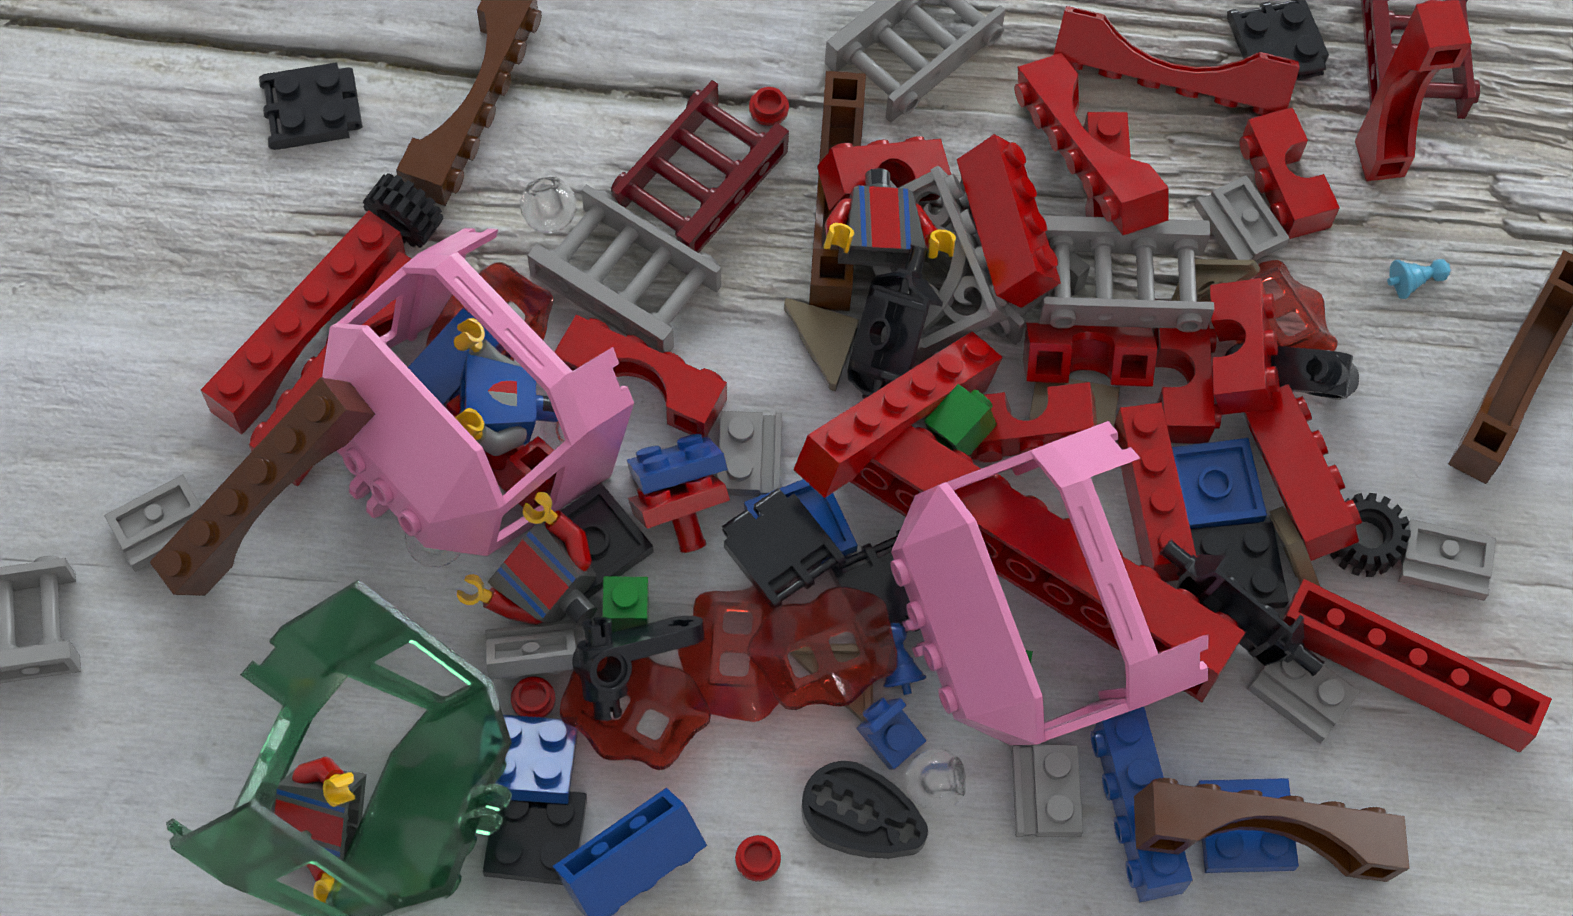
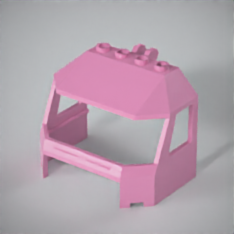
M464 228L418 253L340 321L330 326L322 377L350 382L375 413L346 446L337 450L342 456L347 469L356 475L350 482L349 493L357 500L364 498L370 492L372 493L371 498L367 501V513L375 519L390 509L397 516L399 524L405 533L409 536H415L425 548L488 556L535 525L527 521L523 516L499 531L503 516L553 474L556 473L550 497L552 499L551 509L554 512L565 507L612 476L634 401L628 386H619L613 367L617 366L619 362L613 347L572 371L465 260L467 253L496 238L498 229H487L480 233L476 232L475 228ZM396 298L392 327L387 334L379 337L369 326L362 325ZM457 299L546 391L566 439L503 496L483 447L390 349L406 339L414 341L417 339V334L420 331L454 313ZM540 505L534 510L543 511L544 508Z
M1109 421L937 485L915 495L891 551L894 561H891L892 574L900 587H905L910 601L906 605L909 619L903 621L902 624L906 631L920 629L925 641L917 643L912 650L915 657L924 655L931 671L936 670L942 685L938 689L939 698L945 711L948 714L952 713L954 720L1008 745H1037L1152 704L1208 681V666L1203 661L1200 662V652L1208 649V635H1203L1161 653L1157 652L1091 477L1140 459L1131 447L1124 450L1119 447L1115 440H1118V432ZM1040 467L1059 490L1125 662V688L1101 690L1098 692L1100 700L1044 722L1043 695L977 521L954 492L955 489L1012 469L1014 474L1018 476Z

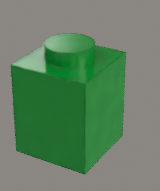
M959 384L924 421L927 430L935 436L937 442L950 450H960L968 456L997 426L991 411L993 405L989 399L978 390L974 389L970 393Z
M604 576L602 617L612 620V632L649 623L648 577Z

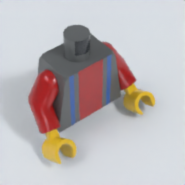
M877 168L867 171L865 173L866 186L859 185L854 187L849 198L840 200L825 221L827 237L824 249H830L831 245L839 246L838 264L905 268L911 244L929 249L928 257L930 259L937 258L938 251L947 253L949 257L954 255L956 236L948 230L938 229L932 223L923 208L915 203L911 190L891 188L890 172L886 169Z
M538 492L535 495V500L543 506L544 510L536 511L531 505L525 503L523 516L527 521L535 525L489 579L488 583L492 588L489 590L485 589L484 583L478 575L469 574L465 576L464 581L475 585L478 592L469 595L462 590H457V598L465 605H474L482 601L484 608L514 621L538 625L542 622L561 621L567 615L576 626L580 627L585 620H591L597 611V608L584 595L596 580V573L591 567L592 558L585 531L559 510L554 512L551 509L552 499L547 493Z
M326 756L298 765L297 768L279 782L278 787L266 783L261 784L254 799L256 810L274 815L273 839L276 844L289 849L310 870L315 880L313 888L314 899L321 908L342 904V898L338 892L346 889L347 879L344 876H338L337 871H340L359 852L367 775L360 772L343 771L332 758Z

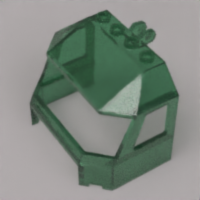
M357 580L282 625L269 640L270 644L275 646L260 665L252 660L240 674L283 706L233 809L193 831L174 818L166 822L167 830L174 834L169 840L171 849L223 884L301 916H398L422 908L440 899L450 897L460 885L462 876L459 873L465 858L470 854L477 842L475 833L490 835L494 831L497 832L503 821V817H501L498 811L507 807V805L509 806L512 798V793L508 787L498 783L495 784L506 769L507 761H505L512 741L492 680L360 580ZM411 643L468 685L447 696H441L376 664L375 661ZM347 677L427 710L391 751L345 858L342 861L311 840L312 834L309 831L300 832L271 812L270 809L275 801L279 782L286 777L313 718ZM309 863L316 865L335 878L326 903L287 886L276 879Z

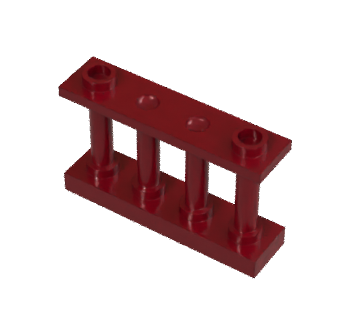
M1361 0L1370 106L1397 48V44L1392 43L1391 34L1393 30L1405 31L1411 15H1395L1393 10H1389V0ZM1459 0L1469 31L1466 6L1468 0ZM1471 46L1461 66L1452 68L1454 83L1430 82L1424 98L1455 99L1457 119H1465L1472 105L1478 102L1480 96L1479 80H1474Z
M711 80L702 91L697 90L692 94L687 102L686 109L627 173L622 172L618 175L611 187L612 196L624 208L631 202H634L675 230L676 240L699 253L787 154L789 130L776 122L767 133H757L718 107V83ZM708 119L748 145L750 152L742 161L739 159L733 161L693 133ZM683 146L726 175L725 180L717 189L715 187L709 189L670 163V158ZM656 174H659L701 203L700 208L692 217L689 215L683 217L643 188Z

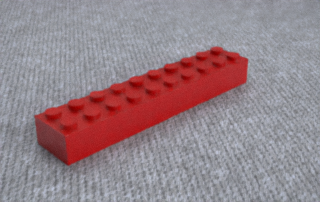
M910 426L885 446L850 483L906 517L915 495L981 468L974 465L972 459L964 452L956 449L950 450L937 442L935 436L922 427L914 428ZM999 474L954 490L977 521L997 575L1120 651L1069 518H1060L1050 512L1040 499L1032 495L1025 496L1016 491ZM1119 550L1158 653L1203 635H1208V649L1200 652V662L1203 661L1208 666V681L1184 690V692L1203 703L1232 657L1245 631L1240 629L1236 621L1230 616L1221 612L1214 613L1201 605L1198 598L1191 592L1181 588L1175 589L1162 581L1160 575L1155 570L1145 565H1136L1123 557V553Z

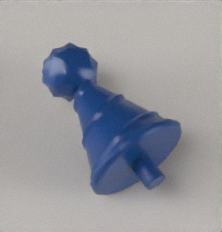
M892 623L886 626L882 632L884 642L892 646L883 687L889 688L901 685L903 695L912 694L910 683L924 680L926 675L918 668L913 658L904 648L903 642L907 638L905 627L899 623Z

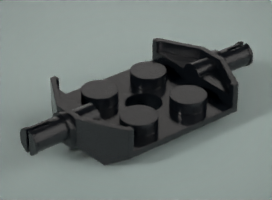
M911 244L905 269L898 267L897 272L877 275L871 281L847 368L848 381L863 394V399L912 369L930 304L940 307L943 305V302L928 281L922 278L923 274L921 272L928 251L927 248ZM886 326L887 336L885 338V341L882 343L881 333L884 327Z
M1172 539L1162 548L1159 554L1163 555L1180 569L1177 572V575L1180 577L1177 589L1181 588L1191 592L1198 598L1201 605L1214 613L1221 612L1234 619L1238 627L1245 631L1239 644L1253 658L1255 657L1264 666L1281 661L1289 663L1294 660L1308 671L1311 676L1316 675L1320 671L1325 661L1304 646L1305 643L1302 642L1304 639V617L1299 615L1293 624L1287 625L1281 620L1279 613L1275 609L1261 604L1246 592L1241 582L1222 573L1221 569L1229 560L1227 555L1199 554L1196 557L1188 554L1173 542Z

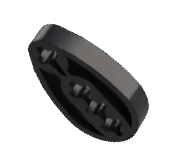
M852 761L832 762L818 769L806 783L802 796V818L809 833L821 844L850 855L883 859L914 855L924 847L928 835V826L916 806L896 785L872 769ZM824 787H829L832 789L831 797L834 800L842 801L845 796H849L852 798L851 806L857 810H863L865 805L871 806L873 808L872 816L877 818V820L868 819L865 825L857 822L858 813L853 810H847L845 815H840L837 813L838 805L828 800L824 806L818 805L816 803L817 795L812 792H821ZM907 823L915 826L913 834L919 838H910L907 843L901 842L899 840L900 832L894 828L903 829Z

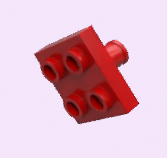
M713 474L648 494H643L640 488H638V495L628 498L633 515L647 529L672 521L681 553L692 552L707 545L696 512L730 501L725 483Z

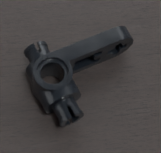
M1244 343L1232 346L1224 356L1237 352ZM1278 346L1277 355H1271V367L1276 366L1278 371L1279 388L1289 384L1292 392H1302L1334 400L1347 399L1358 388L1359 373L1356 366L1352 363L1353 355L1330 350Z
M676 616L612 632V620L610 618H593L594 625H592L590 619L585 620L582 623L585 640L577 644L572 664L575 673L581 678L584 700L593 702L594 719L599 721L612 720L610 712H613L615 719L622 716L620 698H623L628 693L627 682L632 672L631 661L702 642L705 639L703 619L697 616ZM607 657L605 667L597 672L599 662Z

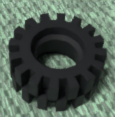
M389 173L382 175L363 200L364 210L371 211L400 231L403 243L405 244L407 241L412 247H416V245L419 248L423 247L444 219L440 207L434 206L436 202L432 198H427L425 196L426 192L421 188L417 190L414 188V183L409 180L404 182L402 177L398 175L395 177Z
M1362 493L1356 494L1352 500L1357 507L1362 522L1371 523L1382 532L1383 544L1377 548H1368L1360 543H1356L1330 553L1333 560L1339 556L1342 560L1338 566L1345 570L1348 564L1353 566L1351 574L1359 576L1362 570H1366V577H1374L1377 571H1379L1380 575L1386 573L1390 567L1393 568L1409 544L1406 542L1411 537V530H1405L1409 524L1407 516L1398 517L1403 509L1398 504L1393 509L1389 508L1387 505L1391 499L1386 496L1383 497L1381 502H1377V493H1369L1366 499H1363Z

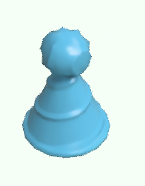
M1436 259L1430 266L1425 267L1416 263L1411 264L1401 260H1394L1390 266V278L1387 279L1389 286L1394 285L1400 299H1407L1411 293L1415 292L1418 287L1425 284L1431 277L1435 281L1446 280L1451 272L1450 264L1445 259Z

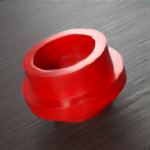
M763 87L751 97L749 112L757 123L773 126L776 122L779 124L785 120L789 112V102L779 89Z
M532 676L524 678L514 686L511 692L512 708L518 716L545 718L552 712L555 706V691L552 685L541 677Z
M755 835L748 837L740 843L736 850V867L740 874L748 880L755 882L768 880L776 874L780 867V850L777 844L766 836Z

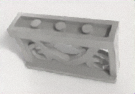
M939 166L932 168L931 172L900 187L913 192L916 204H918L921 198L929 194L939 195L943 202V208L939 214H931V203L926 204L923 210L938 229L948 230L944 227L951 220L957 233L952 232L956 236L954 255L940 291L928 282L943 302L942 307L932 304L929 306L915 360L920 363L971 331L977 333L997 322L1009 319L1004 307L1009 302L996 296L982 246L978 245L974 234L977 233L973 215L969 209L964 211L959 198L964 196L963 189L954 174L948 175ZM969 264L974 276H966ZM872 266L876 276L897 272L898 267ZM970 289H978L982 295V303L979 310L969 316L956 313L951 307L954 300L956 299L962 305H973L966 300V294ZM944 314L955 322L929 336L926 334Z

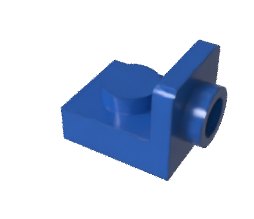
M883 697L863 712L866 720L856 729L889 770H893L927 740L902 710L906 707V704L901 698L886 701Z

